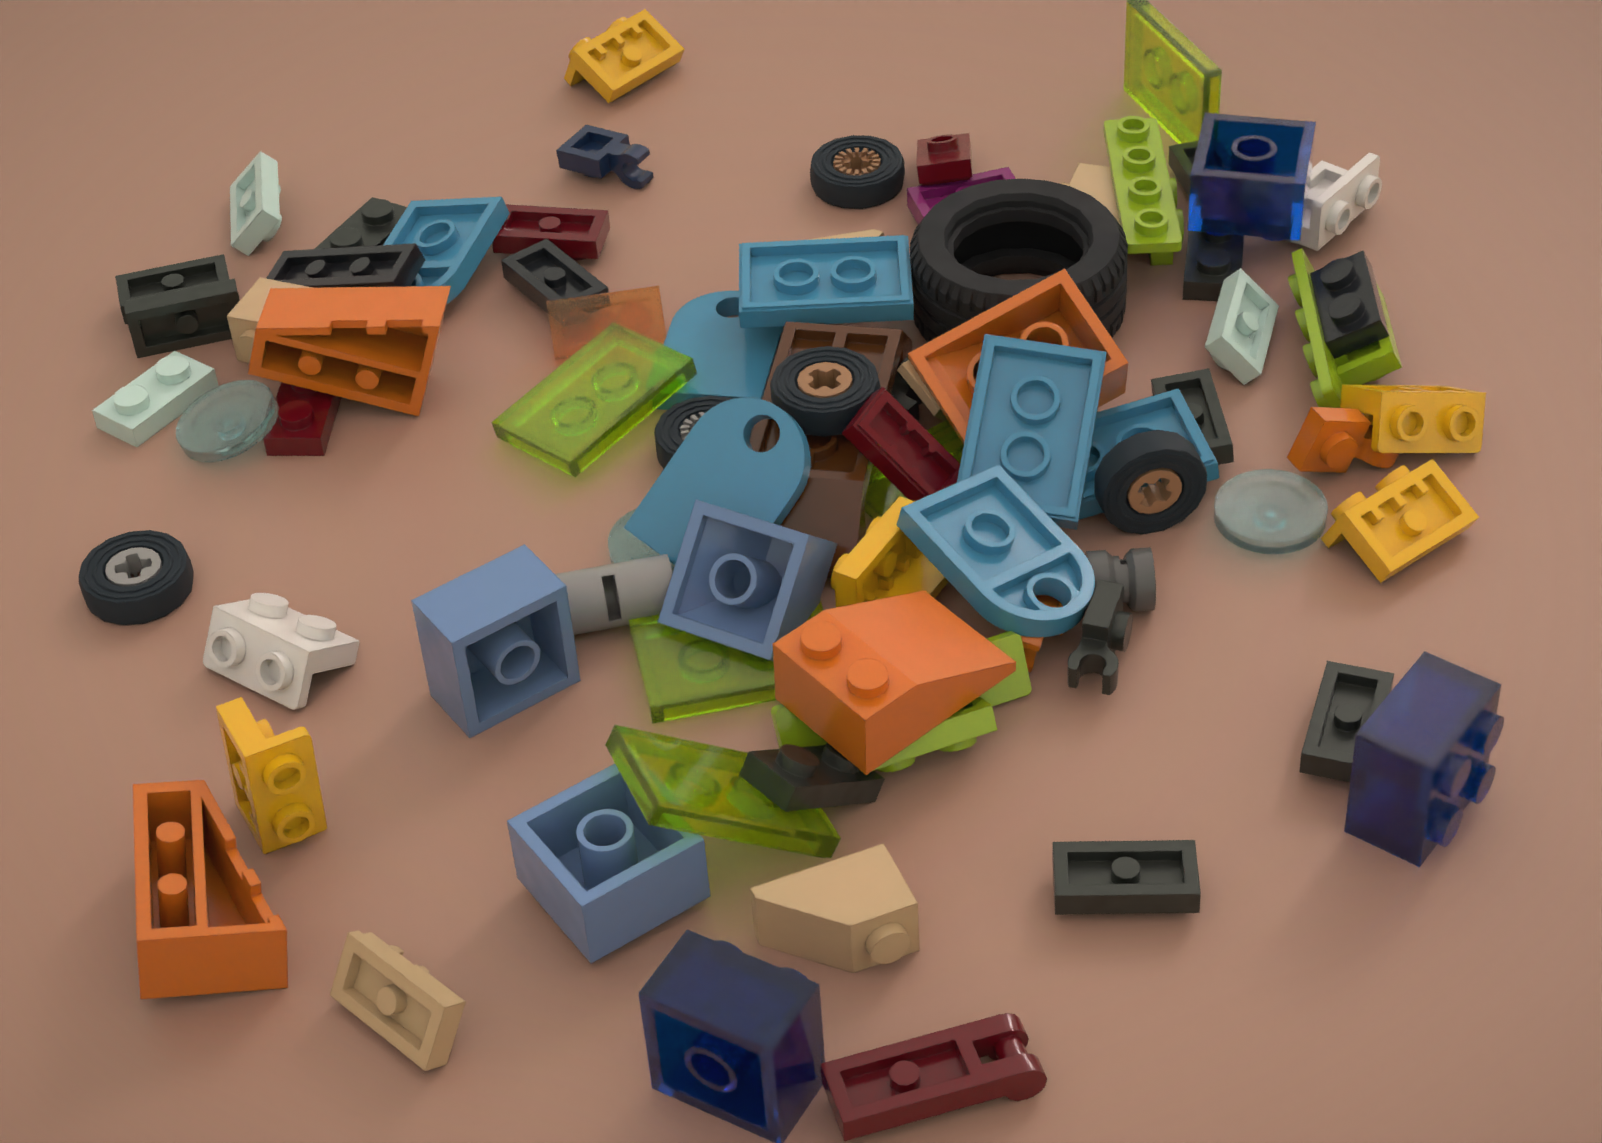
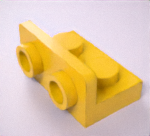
M644 9L628 19L626 17L618 18L605 32L593 39L586 37L580 40L569 53L568 58L570 61L564 80L570 86H573L586 79L610 103L680 62L685 49Z
M1342 384L1340 408L1358 409L1361 413H1364V416L1371 422L1370 425H1373L1371 448L1375 452L1478 453L1482 448L1485 392L1445 385Z
M1431 459L1411 472L1405 465L1393 470L1375 486L1378 492L1368 498L1361 491L1348 497L1331 512L1335 522L1321 537V540L1329 549L1346 539L1378 581L1382 583L1469 529L1479 516L1437 463Z
M242 697L217 705L216 711L235 804L262 853H270L326 830L327 823L312 737L307 729L301 726L275 736L266 719L255 721Z

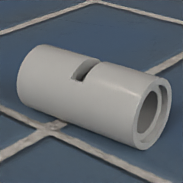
M668 554L557 573L555 575L567 586L573 633L578 635L658 620L673 573Z

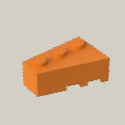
M451 286L270 288L256 326L248 374L419 416L432 370Z
M205 780L133 784L136 942L140 999L288 988L287 929L279 914L273 915L261 893V882L254 869H248L236 847V837Z

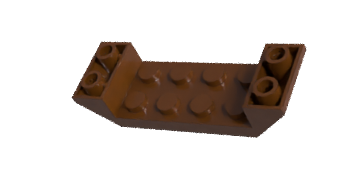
M786 322L762 400L772 403L771 379L776 367L788 356L805 349L824 346L847 348L864 355L875 365L880 388L884 387L891 394L898 365L912 351V340L902 329ZM764 419L755 424L750 443L756 452L769 451L777 444L780 437V429L777 422L773 419ZM843 434L827 437L805 435L811 456L809 478L803 493L781 523V526L837 543L827 578H831L838 559L843 554H849L866 534L864 500L873 464Z

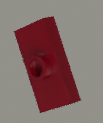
M969 133L939 135L917 140V174L919 184H922V186L970 180V177H973Z
M884 387L870 395L842 432L909 500H920L957 483L960 463Z

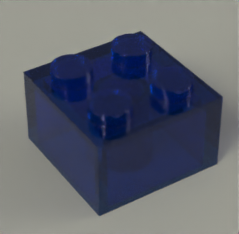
M1205 113L1191 171L1188 230L1206 232L1215 236L1232 234L1262 237L1270 241L1284 239L1300 241L1312 175L1316 122Z
M1424 651L1356 733L1344 832L1418 867L1423 864L1437 844L1443 847L1448 846L1458 831L1463 817V810L1470 801L1476 804L1481 803L1494 780L1496 767L1488 762L1490 752L1495 747L1504 725V717L1497 714L1502 684Z
M687 929L638 993L652 1089L769 1141L784 1143L823 1086L820 1064L825 1063L820 985L809 980L795 969L777 967L743 953L732 943L724 940L714 941Z

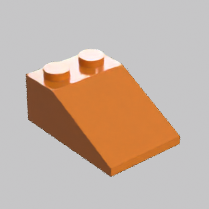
M1065 268L908 353L909 361L963 445L984 334L1107 352L1098 408L1125 393L1129 363Z
M926 591L823 610L773 643L775 699L865 775L875 770L1016 671V661Z

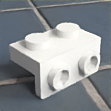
M1369 152L1349 170L1321 160L1262 210L1261 229L1283 237L1291 243L1300 244L1318 251L1336 234H1342L1352 220L1365 209L1373 207L1378 200L1382 189V180L1378 177L1380 156Z
M254 593L248 600L213 606L203 656L204 666L292 710L306 706L313 674L355 664L359 640L336 630V623L328 618L317 615H304L289 608L288 600L281 596L270 593Z

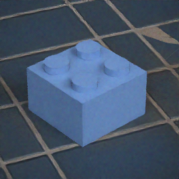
M525 544L411 600L430 695L469 738L581 681L567 586Z
M627 757L507 820L517 878L591 964L711 897L704 839Z

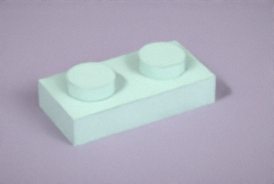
M261 151L230 186L231 246L248 256L261 241H270L277 233L282 222L279 206L281 187L278 181V161Z
M1240 268L1223 281L1205 348L1210 352L1212 359L1219 367L1230 371L1245 385L1262 373L1279 305Z
M174 350L94 408L92 412L98 429L130 445L139 447L219 387L215 369Z

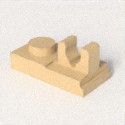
M359 930L348 932L330 996L424 1071L447 1065L466 1001L430 975L426 967L414 965L403 957L404 950L400 947L386 944L372 932L364 934Z

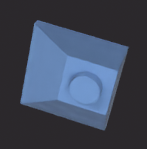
M695 500L658 623L773 661V643L805 623L818 606L837 543Z

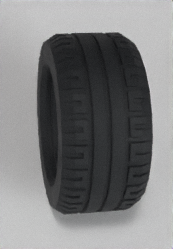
M1022 178L994 180L972 185L950 194L933 206L914 230L910 242L914 323L919 329L921 336L929 342L1065 268L1105 329L1113 338L1123 323L1126 310L1128 244L1125 232L1107 207L1094 197L1071 186L1051 181ZM1032 273L1045 277H1041L1038 279L1005 280L995 278L992 276L1000 274Z

